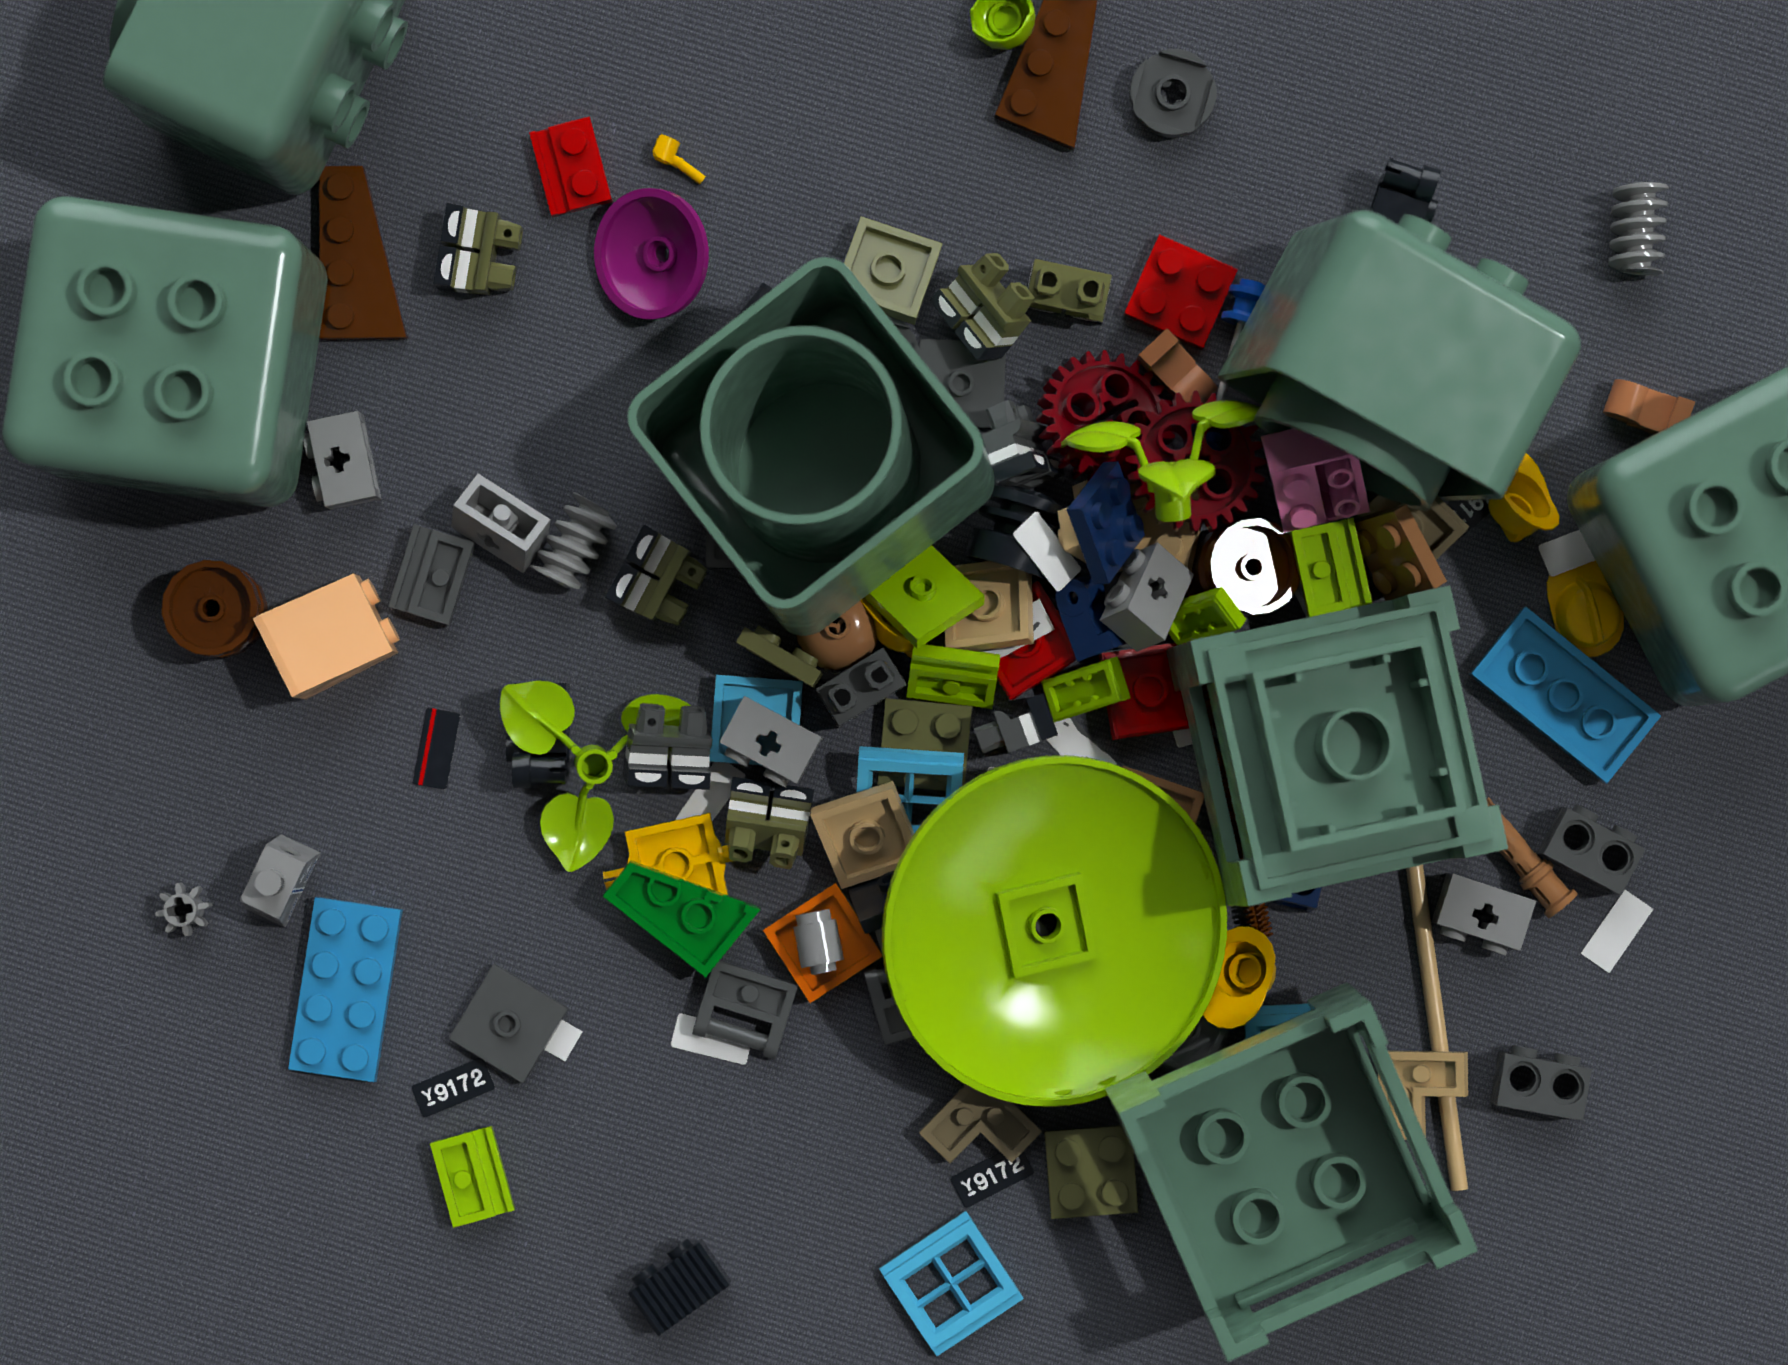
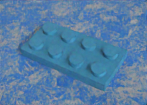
M1526 606L1519 611L1469 673L1472 678L1604 784L1610 781L1661 717L1659 713Z
M315 897L288 1070L368 1082L377 1081L403 909Z

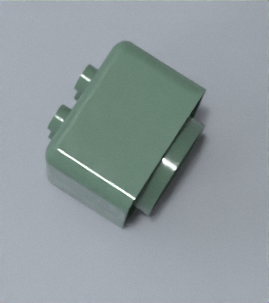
M118 0L111 25L109 39L110 58L105 69L103 86L146 126L288 194L299 195L307 192L317 183L336 144L348 149L358 137L370 107V101L360 96L361 91L374 65L387 70L401 49L407 33L408 22L399 18L398 15L406 0Z
M60 196L47 201L38 210L33 223L2 429V438L6 449L18 461L64 479L260 507H274L286 502L293 495L299 478L303 440L306 431L328 281L323 263L290 231L279 226L70 196Z
M1366 210L1354 211L1301 229L1291 237L1219 372L1218 379L1237 392L1261 404L1254 420L1267 434L1295 428L1358 458L1365 490L1401 505L1407 504L1410 508L1424 511L1431 508L1437 495L1443 501L1502 499L1580 352L1581 340L1578 332L1565 319L1524 297L1523 294L1529 282L1516 271L1486 258H1481L1476 268H1473L1447 253L1446 250L1452 238L1432 223L1413 215L1404 214L1399 224H1396L1375 212Z
M822 257L807 262L638 393L632 400L628 410V424L631 432L780 625L790 633L800 636L813 635L826 628L984 505L994 489V472L981 434L851 270L844 263L833 258Z
M1787 366L1580 473L1571 482L1567 492L1569 511L1664 692L1672 701L1683 706L1694 707L1736 701L1788 674Z

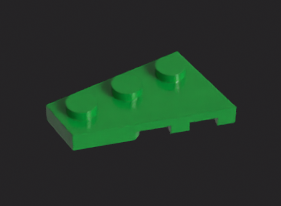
M630 860L603 894L605 899L704 977L708 976L761 910L759 906Z

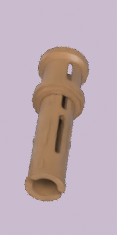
M1490 797L1486 798L1488 806L1495 805ZM1501 813L1509 849L1499 852L1521 877L1519 882L1523 890L1529 889L1545 908L1544 914L1549 919L1567 906L1578 893L1575 889L1569 890L1552 870L1554 867L1553 863L1550 860H1541Z

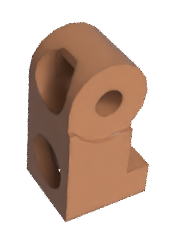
M1167 328L1138 355L1136 360L1140 361V364L1148 372L1151 371L1154 374L1153 377L1161 385H1164L1165 389L1173 397L1176 393L1180 392L1185 403H1188L1192 393L1198 391L1201 403H1206L1211 394L1218 391V387L1195 363L1196 361L1178 343L1179 340Z
M1615 379L1603 413L1611 418L1627 423L1626 425L1655 435L1690 417L1695 401L1661 393L1634 382Z

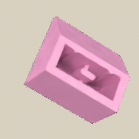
M1295 428L1261 436L1284 533L1370 512L1358 458Z

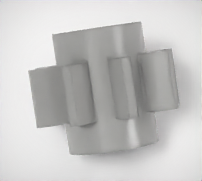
M183 882L176 883L175 895L160 893L159 896L165 901L163 910L157 911L155 916H165L169 922L165 929L167 933L173 932L178 926H182L184 936H192V924L196 923L199 926H207L209 924L202 916L204 909H208L213 905L210 902H202L199 897L202 892L201 886H197L190 893H186ZM182 901L184 904H191L193 907V912L186 914V920L184 915H177L175 912V907L182 905Z

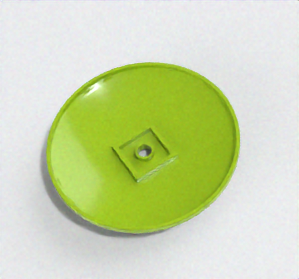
M1070 755L1040 756L999 766L977 776L942 801L917 829L898 861L889 885L882 922V953L890 992L901 1018L924 1051L945 1071L981 1093L1003 1101L1044 1107L1074 1105L1108 1096L1105 1088L1144 1071L1150 1074L1164 1063L1184 1043L1205 1012L1219 980L1227 940V908L1220 872L1208 843L1187 812L1170 795L1154 783L1128 769L1110 762ZM1047 913L1054 914L1057 921L1055 930L1050 935L1039 936L1036 931V922L1039 917Z

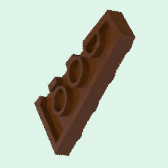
M1043 0L1035 19L1033 31L1026 40L995 113L996 119L1074 151L1097 0Z
M325 166L319 178L320 260L326 269L328 281L320 339L407 340L408 335L403 323L396 288L393 284L385 245L382 241L366 170L363 166Z

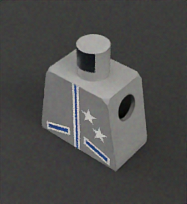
M279 835L267 843L241 896V904L245 909L286 927L321 852L287 836Z

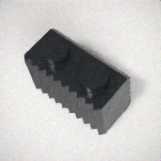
M688 1238L667 1253L671 1259L659 1269H656L652 1263L631 1278L635 1286L629 1290L628 1294L658 1336L730 1286L731 1279L702 1239H699L694 1244Z

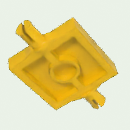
M711 813L625 832L629 849L628 863L632 860L728 895L724 875L726 863L732 862V860L729 859L728 845L722 846L715 835ZM624 868L603 871V879L617 877ZM614 880L604 882L606 890L609 888V886L613 883Z

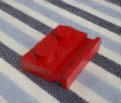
M590 116L554 125L541 131L529 132L552 218L558 217L561 214L573 213L613 202Z

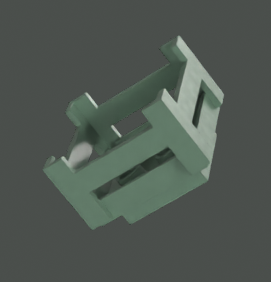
M1450 585L1407 594L1392 600L1237 633L1233 631L1195 639L1166 650L1174 691H1181L1218 858L1216 864L1225 892L1226 906H1252L1292 897V893L1441 860L1469 858L1509 849L1499 805L1488 806L1450 637L1451 631L1460 629ZM1207 684L1245 859H1239L1202 691V685Z
M1347 982L1307 999L1311 1011L1157 1079L1151 1080L1146 1071L1105 1088L1193 1285L1192 1289L1206 1321L1228 1362L1270 1344L1266 1334L1429 1262L1436 1269H1439L1478 1252L1463 1214L1451 1198L1386 1048V1045L1389 1043L1373 1006L1368 999ZM1359 1034L1363 1037V1039H1364V1041H1365V1044H1366V1046H1367V1048H1368V1051H1369V1053H1370V1055H1371V1057H1372V1060H1373V1062H1374V1064H1375V1067H1376V1069H1377V1071H1378V1074H1379V1076H1380V1078H1381V1081H1382V1083H1383V1085H1384V1087H1385V1090H1386V1092H1387V1094H1388V1097H1389V1099H1390V1101H1391V1104H1392V1106H1393V1108H1394V1111H1395V1113H1396V1115H1397V1117H1398V1120H1399V1122H1400V1124H1401V1127H1402V1129H1403V1131H1404V1134H1405V1136H1406V1138H1407V1141H1408V1143H1409V1145H1410V1147H1411V1150H1412V1152H1413V1154H1414V1157H1415V1159H1416V1161H1417V1164H1418V1166H1419V1168H1420V1171H1421V1173H1422V1175H1423V1177H1424V1180H1425V1182H1426V1184H1427V1185H1425V1186H1424V1184H1423V1182H1422V1179H1421V1177H1420V1175H1419V1172H1418V1170H1417V1168H1416V1165H1415V1163H1414V1161H1413V1158H1412V1156H1411V1154H1410V1152H1409V1149H1408V1147H1407V1145H1406V1142H1405V1140H1404V1138H1403V1135H1402V1133H1401V1131H1400V1128H1399V1126H1398V1124H1397V1122H1396V1119H1395V1117H1394V1115H1393V1112H1392V1110H1391V1108H1390V1105H1389V1103H1388V1101H1387V1098H1386V1096H1385V1094H1384V1092H1383V1089H1382V1087H1381V1085H1380V1082H1379V1080H1378V1078H1377V1075H1376V1073H1375V1071H1374V1068H1373V1066H1372V1064H1371V1062H1370V1059H1369V1057H1368V1055H1367V1052H1366V1050H1365V1048H1364V1045H1363V1043H1362V1041H1361V1038H1360ZM1407 1236L1412 1240L1410 1244L1254 1313L1250 1308L1251 1305Z

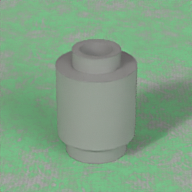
M830 909L795 915L797 926L793 927L801 968L810 967L811 975L837 970L836 961L844 960L837 921L831 918Z

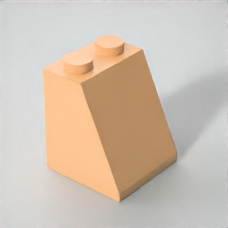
M353 573L253 618L292 697L306 700L398 653L394 643L400 640L388 617L383 620L381 619L375 607V604L380 602V598L369 578L362 581L359 575Z

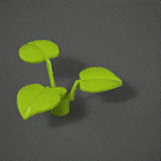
M1234 400L1213 401L1197 407L1193 410L1192 417L1200 422L1197 424L1190 459L1176 462L1148 463L1141 443L1136 439V437L1141 435L1140 428L1124 422H1099L1082 427L1067 436L1061 442V448L1068 445L1072 448L1089 452H1108L1125 446L1132 448L1141 466L1138 470V475L1147 482L1148 492L1154 493L1156 518L1164 522L1182 521L1191 517V493L1215 474V466L1213 464L1198 460L1204 432L1212 426L1225 429L1249 423L1254 420L1260 407Z
M542 680L507 684L501 690L500 713L504 727L511 740L522 750L541 755L551 750L557 738L576 755L574 760L576 771L581 779L585 781L579 792V797L571 793L558 794L545 805L540 817L541 833L546 844L559 859L564 869L568 872H573L590 862L602 850L611 835L614 818L609 803L600 797L587 798V794L594 787V784L603 783L610 777L613 768L611 760L616 759L617 754L626 746L628 735L623 736L607 752L598 745H587L580 748L562 732L572 724L575 716L573 701L565 689L556 683ZM647 694L634 699L625 707L621 714V722L628 732L629 723L636 724L640 704L647 703L664 706V725L679 726L680 707L691 705L673 696Z

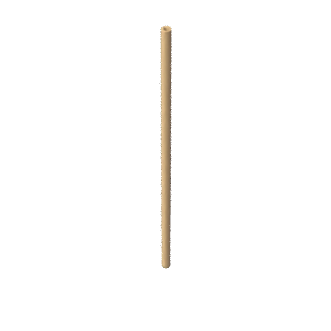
M1423 865L1406 868L1431 1051H1449ZM1438 1096L1451 1191L1468 1189L1456 1097Z

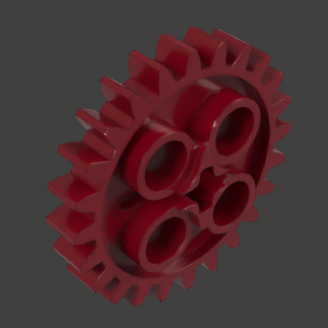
M1103 350L1097 356L1096 361L1090 351H1087L1080 358V362L1073 356L1064 365L1065 368L1059 366L1052 374L1053 379H1049L1042 388L1047 394H1043L1038 400L1037 405L1045 410L1037 416L1036 422L1048 425V427L1043 430L1039 437L1045 440L1052 439L1054 444L1048 449L1047 454L1060 453L1063 457L1058 464V468L1062 469L1071 464L1074 467L1072 479L1074 480L1082 473L1088 474L1089 481L1103 462L1119 461L1122 473L1126 479L1129 474L1135 471V468L1123 465L1125 457L1135 455L1134 452L1126 447L1108 451L1106 454L1079 450L1068 445L1061 448V442L1074 431L1094 424L1098 418L1104 420L1130 402L1135 403L1136 407L1122 412L1114 421L1139 423L1148 426L1142 415L1147 409L1159 415L1157 403L1160 400L1159 395L1165 389V386L1158 385L1152 387L1149 382L1154 374L1151 371L1143 376L1139 374L1140 361L1136 360L1130 367L1125 366L1123 353H1120L1113 362H1110L1107 350ZM1105 386L1114 389L1118 398L1110 396ZM1165 400L1170 406L1173 404L1172 401ZM1071 405L1079 407L1083 411L1084 417L1075 414ZM1171 431L1164 432L1162 435L1165 445H1168L1175 438V434Z
M1198 391L1192 393L1188 403H1185L1180 392L1176 393L1173 397V407H1170L1164 399H1160L1157 403L1159 415L1149 409L1142 415L1148 426L1135 423V426L1141 430V435L1138 437L1140 438L1139 441L1148 463L1176 462L1190 457L1193 446L1191 425H1197L1200 422L1193 419L1192 412L1197 407L1206 404L1201 403ZM1212 393L1206 403L1216 401V394ZM1240 425L1225 429L1212 426L1204 432L1198 460L1209 462L1215 466L1214 475H1218L1225 480L1227 491L1224 494H1215L1209 490L1206 482L1197 487L1199 499L1195 501L1190 495L1191 517L1186 520L1173 522V530L1175 532L1181 528L1184 522H1189L1191 534L1198 532L1201 522L1205 523L1210 533L1214 532L1217 528L1218 517L1226 526H1229L1233 522L1231 510L1241 516L1248 510L1242 499L1252 502L1256 500L1258 494L1250 485H1262L1265 478L1254 471L1263 468L1267 464L1265 459L1255 457V453L1263 448L1262 442H1251L1250 439L1258 429L1257 425L1246 428ZM1167 431L1178 433L1183 439V448L1172 450L1166 447L1162 439L1163 433ZM1209 432L1222 434L1227 442L1226 449L1217 451L1210 448L1206 441V434ZM1125 446L1127 449L1135 453V451L1132 448ZM1135 453V455L1125 457L1123 465L1135 468V471L1129 474L1126 480L1131 484H1139V488L1134 492L1132 498L1135 500L1146 497L1148 503L1142 511L1146 514L1155 509L1154 493L1148 492L1147 482L1138 475V470L1141 466ZM1157 519V524L1159 525L1164 522Z

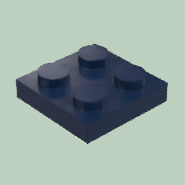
M1119 461L1103 462L1067 509L1094 584H1109L1145 536L1143 521L1137 514L1130 495V485L1124 478Z

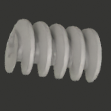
M1634 182L1614 188L1612 196L1622 203L1614 205L1611 208V213L1622 220L1613 222L1610 225L1611 232L1621 236L1609 242V248L1620 253L1609 258L1608 265L1611 268L1632 275L1655 276L1664 273L1663 270L1651 266V263L1665 257V253L1652 249L1653 244L1666 241V236L1654 232V227L1667 223L1666 218L1655 215V210L1668 206L1667 201L1656 197V192L1669 189L1668 185L1656 182Z
M573 492L572 495L580 504L579 507L565 505L563 508L571 521L556 520L554 525L561 532L562 536L547 535L545 540L553 548V551L538 550L537 556L544 563V566L530 565L529 567L565 588L580 589L581 584L574 576V573L589 574L590 569L583 562V558L597 560L599 554L591 546L592 543L606 545L608 539L600 529L608 528L615 530L617 525L609 516L610 513L580 494Z

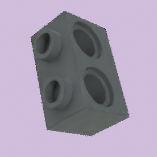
M1576 804L1573 810L1560 808L1536 854L1611 894L1622 895L1645 851V848L1635 844L1638 836L1617 825H1614L1612 830H1609L1597 824L1599 816ZM1571 825L1578 826L1583 833L1582 844L1574 850L1569 849L1563 840L1565 830ZM1611 845L1616 846L1622 856L1620 865L1614 870L1607 869L1602 861L1604 850Z
M1512 1045L1511 1053L1498 1052L1490 1098L1491 1103L1502 1107L1583 1121L1592 1069L1580 1065L1581 1057L1555 1053L1554 1061L1537 1058V1049ZM1518 1066H1526L1530 1073V1080L1522 1089H1514L1510 1083V1074ZM1568 1073L1573 1081L1572 1090L1566 1096L1557 1097L1553 1091V1082L1560 1074Z

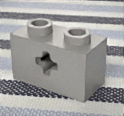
M359 411L307 421L309 433H305L303 442L308 459L315 458L318 475L312 476V486L317 502L324 501L326 508L334 510L381 500L364 415ZM339 451L343 455L350 457V461L343 464L344 471L342 472L331 466V462L337 460V452Z
M477 474L453 505L451 528L524 573L537 556L538 550H541L547 543L545 539L549 535L551 519L482 475Z
M1158 542L1141 550L1135 549L1121 567L1123 571L1117 584L1106 596L1107 606L1100 619L1101 622L1137 652L1166 639L1194 576V573Z
M744 696L720 743L728 747L724 755L746 767L750 760L766 767L763 776L786 787L789 780L796 784L799 783L822 737ZM771 732H775L778 734L776 742L781 745L778 753L770 751L767 756H763L761 754L763 746L757 743L758 738L761 735L768 737Z
M1447 873L1431 922L1442 926L1440 930L1441 935L1465 942L1467 934L1483 939L1481 948L1506 956L1508 948L1521 951L1536 901L1453 873ZM1486 904V912L1492 915L1489 923L1482 922L1480 927H1478L1479 920L1472 917L1474 909H1483Z

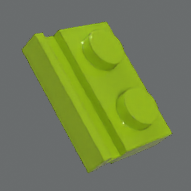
M1354 518L1290 532L1308 617L1372 604Z
M927 644L918 649L913 646L906 697L992 709L1000 654Z
M492 1125L430 1143L453 1228L515 1210Z

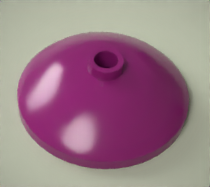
M659 188L637 189L620 197L603 216L595 238L594 261L599 282L606 295L619 309L637 318L663 319L685 309L699 293L706 277L709 262L707 235L696 211L679 195ZM667 247L669 250L668 260L665 258V249Z

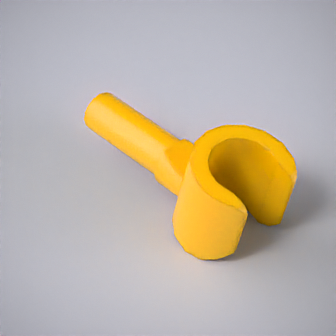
M659 135L652 150L655 160L666 165H672L676 169L678 168L700 185L706 176L683 160V158L676 156L680 142L669 136Z

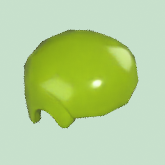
M976 0L970 9L972 31L981 42L992 49L1010 50L1022 45L1031 35L1035 25L1032 0Z

